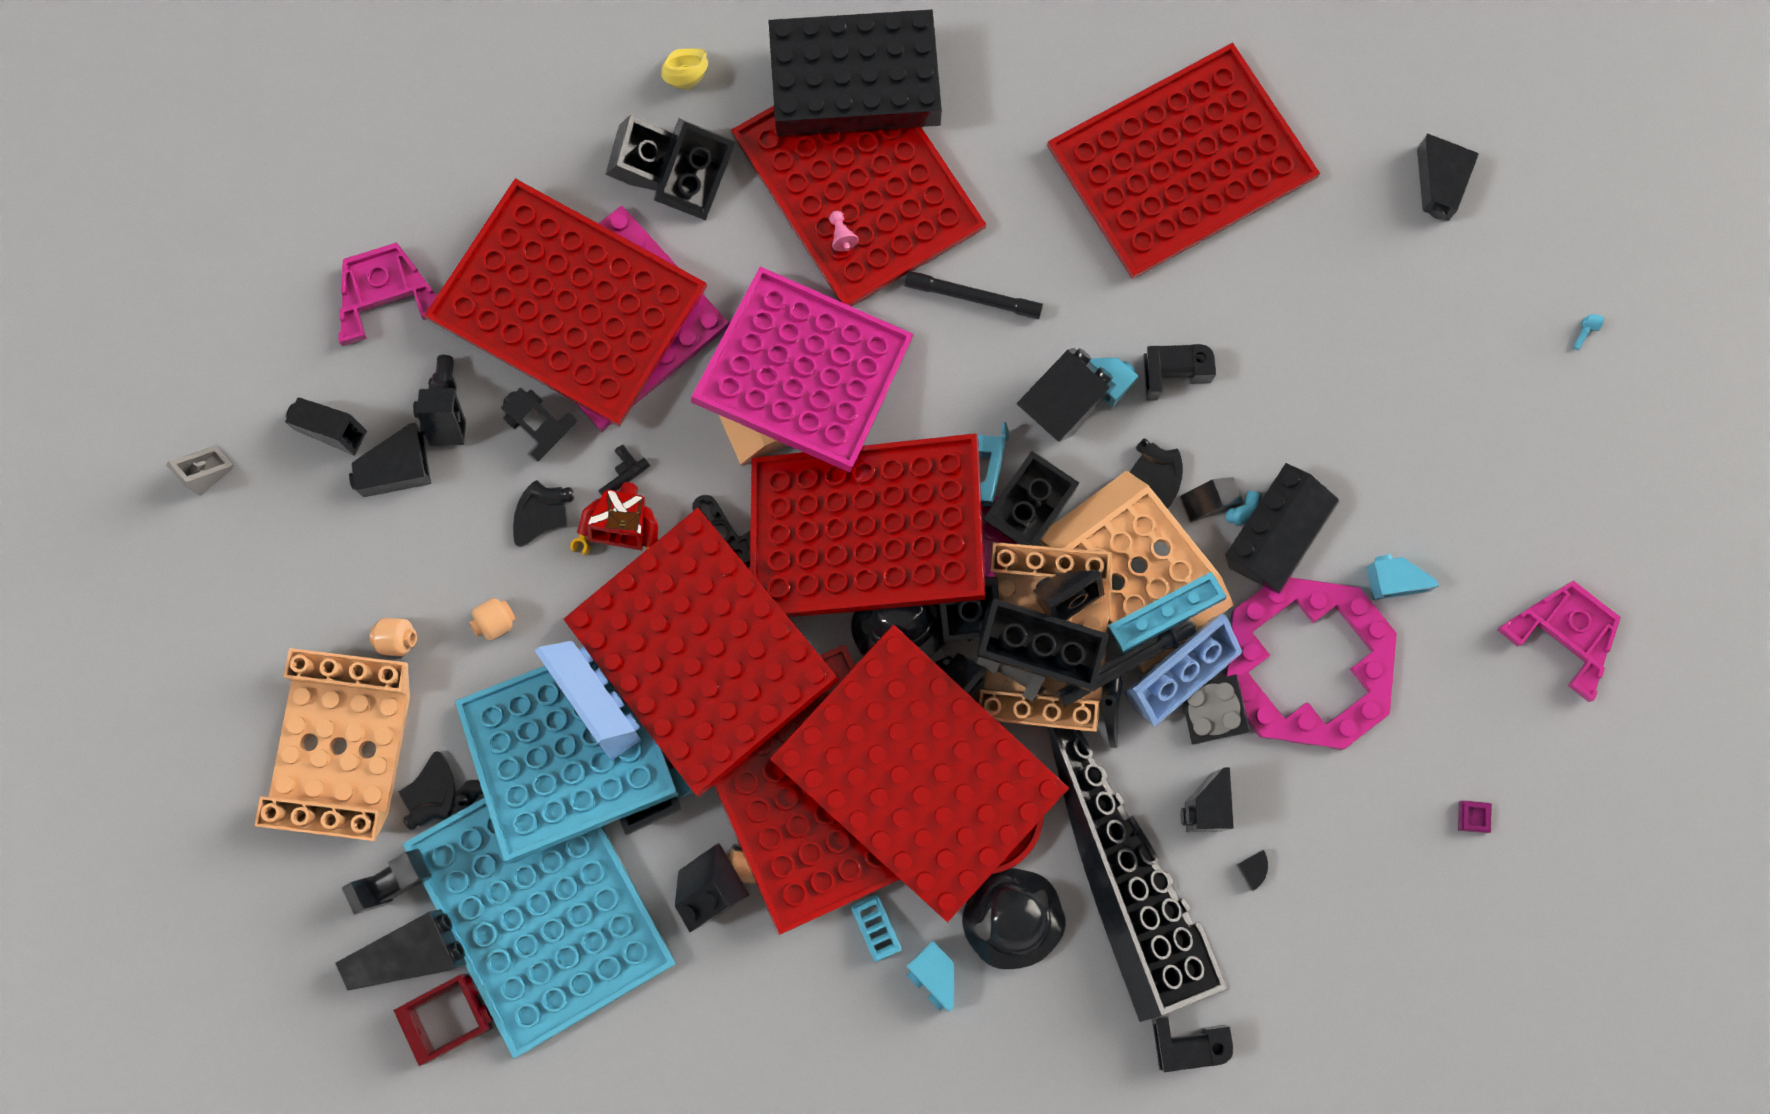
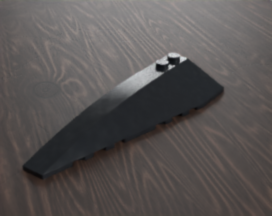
M1048 727L1059 779L1069 787L1063 796L1079 854L1099 915L1139 1022L1163 1016L1226 990V984L1203 927L1199 922L1193 924L1187 912L1191 908L1185 898L1180 899L1172 886L1174 883L1168 872L1165 873L1157 862L1159 860L1157 853L1134 816L1129 817L1122 806L1125 802L1119 792L1114 793L1106 780L1109 776L1105 769L1094 761L1092 757L1094 752L1082 732L1074 729Z

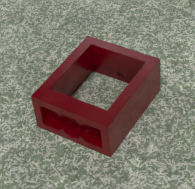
M460 974L393 1010L419 1066L426 1065L493 1029L490 1023L493 1021V1018L487 1006L481 1004L477 995L479 991L472 977L469 978L468 974ZM460 986L479 1027L434 1050L416 1009Z

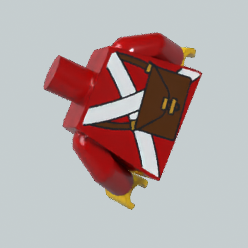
M624 482L620 491L606 490L601 498L595 499L582 510L577 529L579 537L572 540L570 544L571 550L576 552L578 544L583 542L584 549L582 550V555H588L591 551L590 541L642 551L643 546L647 550L658 541L657 520L652 509L645 505V497L637 495L638 487L631 482Z

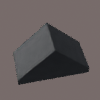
M1233 477L1212 479L1180 496L1190 523L1244 503Z

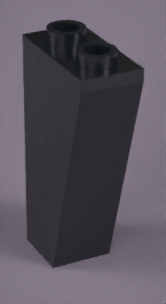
M442 909L418 917L337 961L335 964L347 991L450 971L460 968L467 963L464 959V948L459 941H456L451 931L452 922L447 914L443 913Z

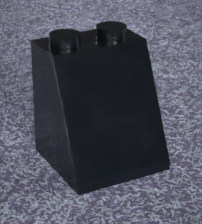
M1075 348L1067 349L1017 403L1022 410L1058 442L1073 436L1116 386L1111 381L1113 376L1104 368L1094 366L1090 362L1092 359L1090 355L1081 348L1077 350Z

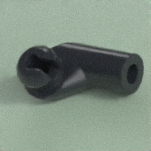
M468 780L460 787L454 795V805L460 810L467 808L480 794H483L479 780Z

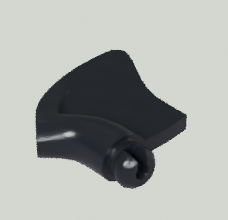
M1143 438L1136 446V451L1142 455L1134 464L1130 473L1149 485L1168 509L1176 498L1182 481L1183 464L1178 448L1164 450L1154 442L1151 444L1146 438Z
M538 480L532 482L521 495L515 510L513 522L514 543L518 547H522L545 531L567 527L565 504L574 500L572 495L574 493L571 487L547 488Z
M1122 675L1103 685L1101 704L1110 748L1118 747V715L1123 685Z
M438 751L431 755L419 776L411 784L398 791L410 812L409 815L403 818V822L409 830H414L417 826L421 827L434 819L444 821L452 815L455 806V781L448 762L442 753Z

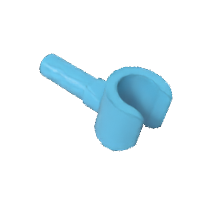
M1590 314L1583 319V329L1573 346L1574 349L1579 350L1590 330L1598 332L1604 322L1603 316Z

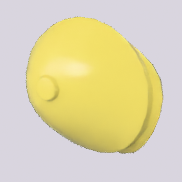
M678 49L673 51L662 65L661 77L672 87L690 90L702 80L708 67L706 51L703 49Z

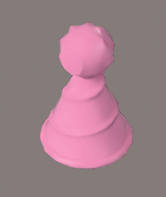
M833 211L829 216L831 224L835 225L832 247L836 251H849L858 243V236L853 234L842 223L844 220L842 212Z

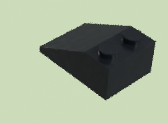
M632 115L628 116L619 124L605 175L632 186L656 191L673 133Z
M678 118L668 145L654 201L706 221L736 142Z
M1031 451L983 521L1017 544L1037 546L1074 495L1080 482Z

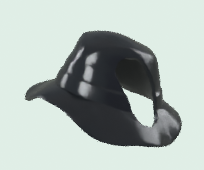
M931 604L937 607V618L933 617L927 605L855 611L851 621V632L857 648L864 656L894 624L930 657L946 643L943 641L938 604ZM873 611L871 628L869 633L865 634L861 628V623L868 619Z
M1010 868L1003 872L991 874L970 897L963 911L962 925L967 941L985 963L998 969L1008 970L1032 966L1050 954L1064 934L1066 919L1059 896L1053 885L1046 878L1034 872ZM1039 890H1044L1048 897V908L1024 892L1036 893ZM991 908L990 939L986 941L977 935L974 927L984 920Z

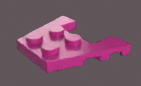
M397 242L343 259L341 294L343 296L339 317L341 320V331L338 334L339 343L345 346L367 339L360 312L412 295L415 296L422 319L427 320L424 315L437 295Z
M1573 580L1501 625L1497 631L1518 647L1525 642L1536 626L1543 629L1584 662L1567 686L1586 701L1591 702L1596 698L1598 692L1596 688L1599 679L1603 676L1607 653L1611 650L1621 617Z

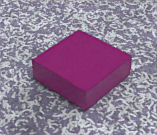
M1459 801L1458 831L1491 833L1492 803Z

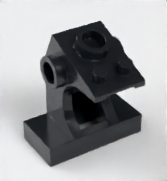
M520 387L516 392L509 393L504 399L503 406L501 407L505 413L503 419L514 430L521 427L537 443L528 452V455L535 462H539L578 420L571 413H566L557 421L540 405L543 400L533 390L530 389L526 392ZM532 409H535L545 419L536 431L523 420Z

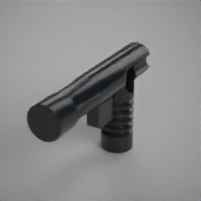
M623 444L617 447L615 453L623 461L615 467V471L619 476L598 490L601 496L606 490H619L624 482H630L648 469L650 464L645 457L637 462ZM632 466L640 467V469L634 473L632 472L631 468Z

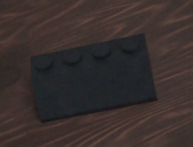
M1285 463L1225 554L1229 569L1280 594L1339 503V499L1314 476Z
M993 598L987 606L982 623L977 656L1094 692L1109 634Z

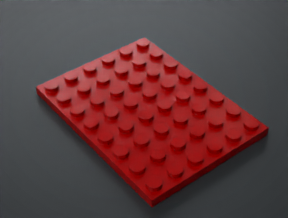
M1233 42L1058 135L1047 143L1050 152L1132 280L1317 179L1320 175L1319 170Z
M774 106L731 129L732 136L838 300L851 307L907 275L908 271L919 268L986 229L985 221L922 127L777 136ZM833 211H841L844 216L842 223L853 234L858 236V243L849 251H836L832 247L835 225L831 224L829 216Z
M515 178L424 316L432 323L620 427L707 288V283Z
M977 433L863 445L851 473L804 452L752 458L750 571L789 618L985 600L979 440Z
M698 507L563 618L678 773L698 797L704 794L840 680Z
M894 624L770 757L771 761L947 923L1069 789L1067 785Z
M845 644L820 654L840 680L714 784L778 935L900 880L770 760L773 753L805 720L804 718L820 700L855 666Z

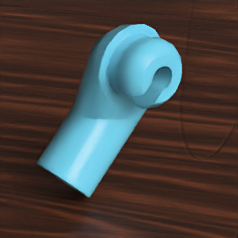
M1248 491L1243 506L1227 510V522L1234 523L1236 526L1245 524L1260 503L1262 495L1255 491Z

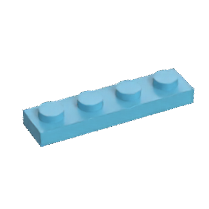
M1210 572L1108 625V630L1123 654L1224 601L1227 596L1213 573Z

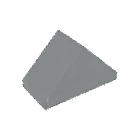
M216 446L168 461L166 465L185 487L199 496L233 468L232 463Z

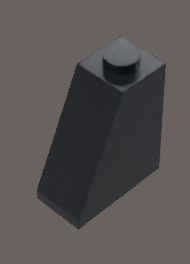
M1426 134L1417 149L1422 208L1424 212L1439 220L1449 221L1459 208L1479 153L1431 134Z
M297 397L295 403L289 406L286 413L285 423L293 430L354 456L367 433V430L352 415Z
M416 422L408 424L351 463L353 473H349L352 489L363 497L431 484L424 435L421 434L420 427Z

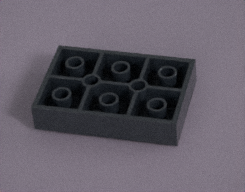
M933 9L768 20L777 136L941 126L942 107Z

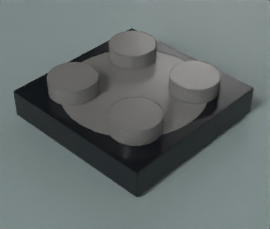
M1237 674L1209 680L1183 702L1192 745L1251 733Z

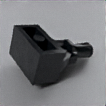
M445 354L437 356L436 371L432 374V378L428 380V389H419L418 401L413 403L414 417L419 418L421 434L426 435L430 446L464 445L466 419L455 392L457 385L452 377L454 361L452 356Z

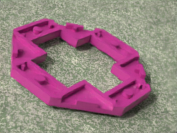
M1290 577L1280 594L1263 587L1232 611L1231 627L1243 653L1227 665L1226 676L1238 675L1249 725L1259 738L1343 750L1390 714L1397 633L1360 587ZM1293 601L1297 603L1312 623L1335 607L1371 651L1370 654L1350 668V671L1366 689L1367 693L1327 724L1322 721L1308 702L1284 719L1248 673L1270 656L1253 634V631Z

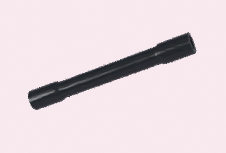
M914 271L907 272L904 287L963 299L1038 320L1043 307V303L968 287Z

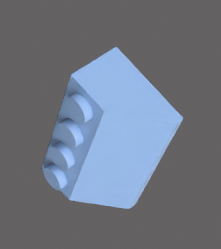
M1220 614L1212 617L1203 626L1199 627L1195 634L1179 644L1177 648L1160 662L1156 663L1152 669L1125 690L1133 708L1154 727L1243 653L1227 616Z
M573 641L542 646L534 650L611 761L641 741L636 733L640 726L631 714L624 716L620 710L624 706L623 702L615 691L610 694L604 686L609 682L599 668L595 671L592 670L589 663L593 659L584 646L578 649Z

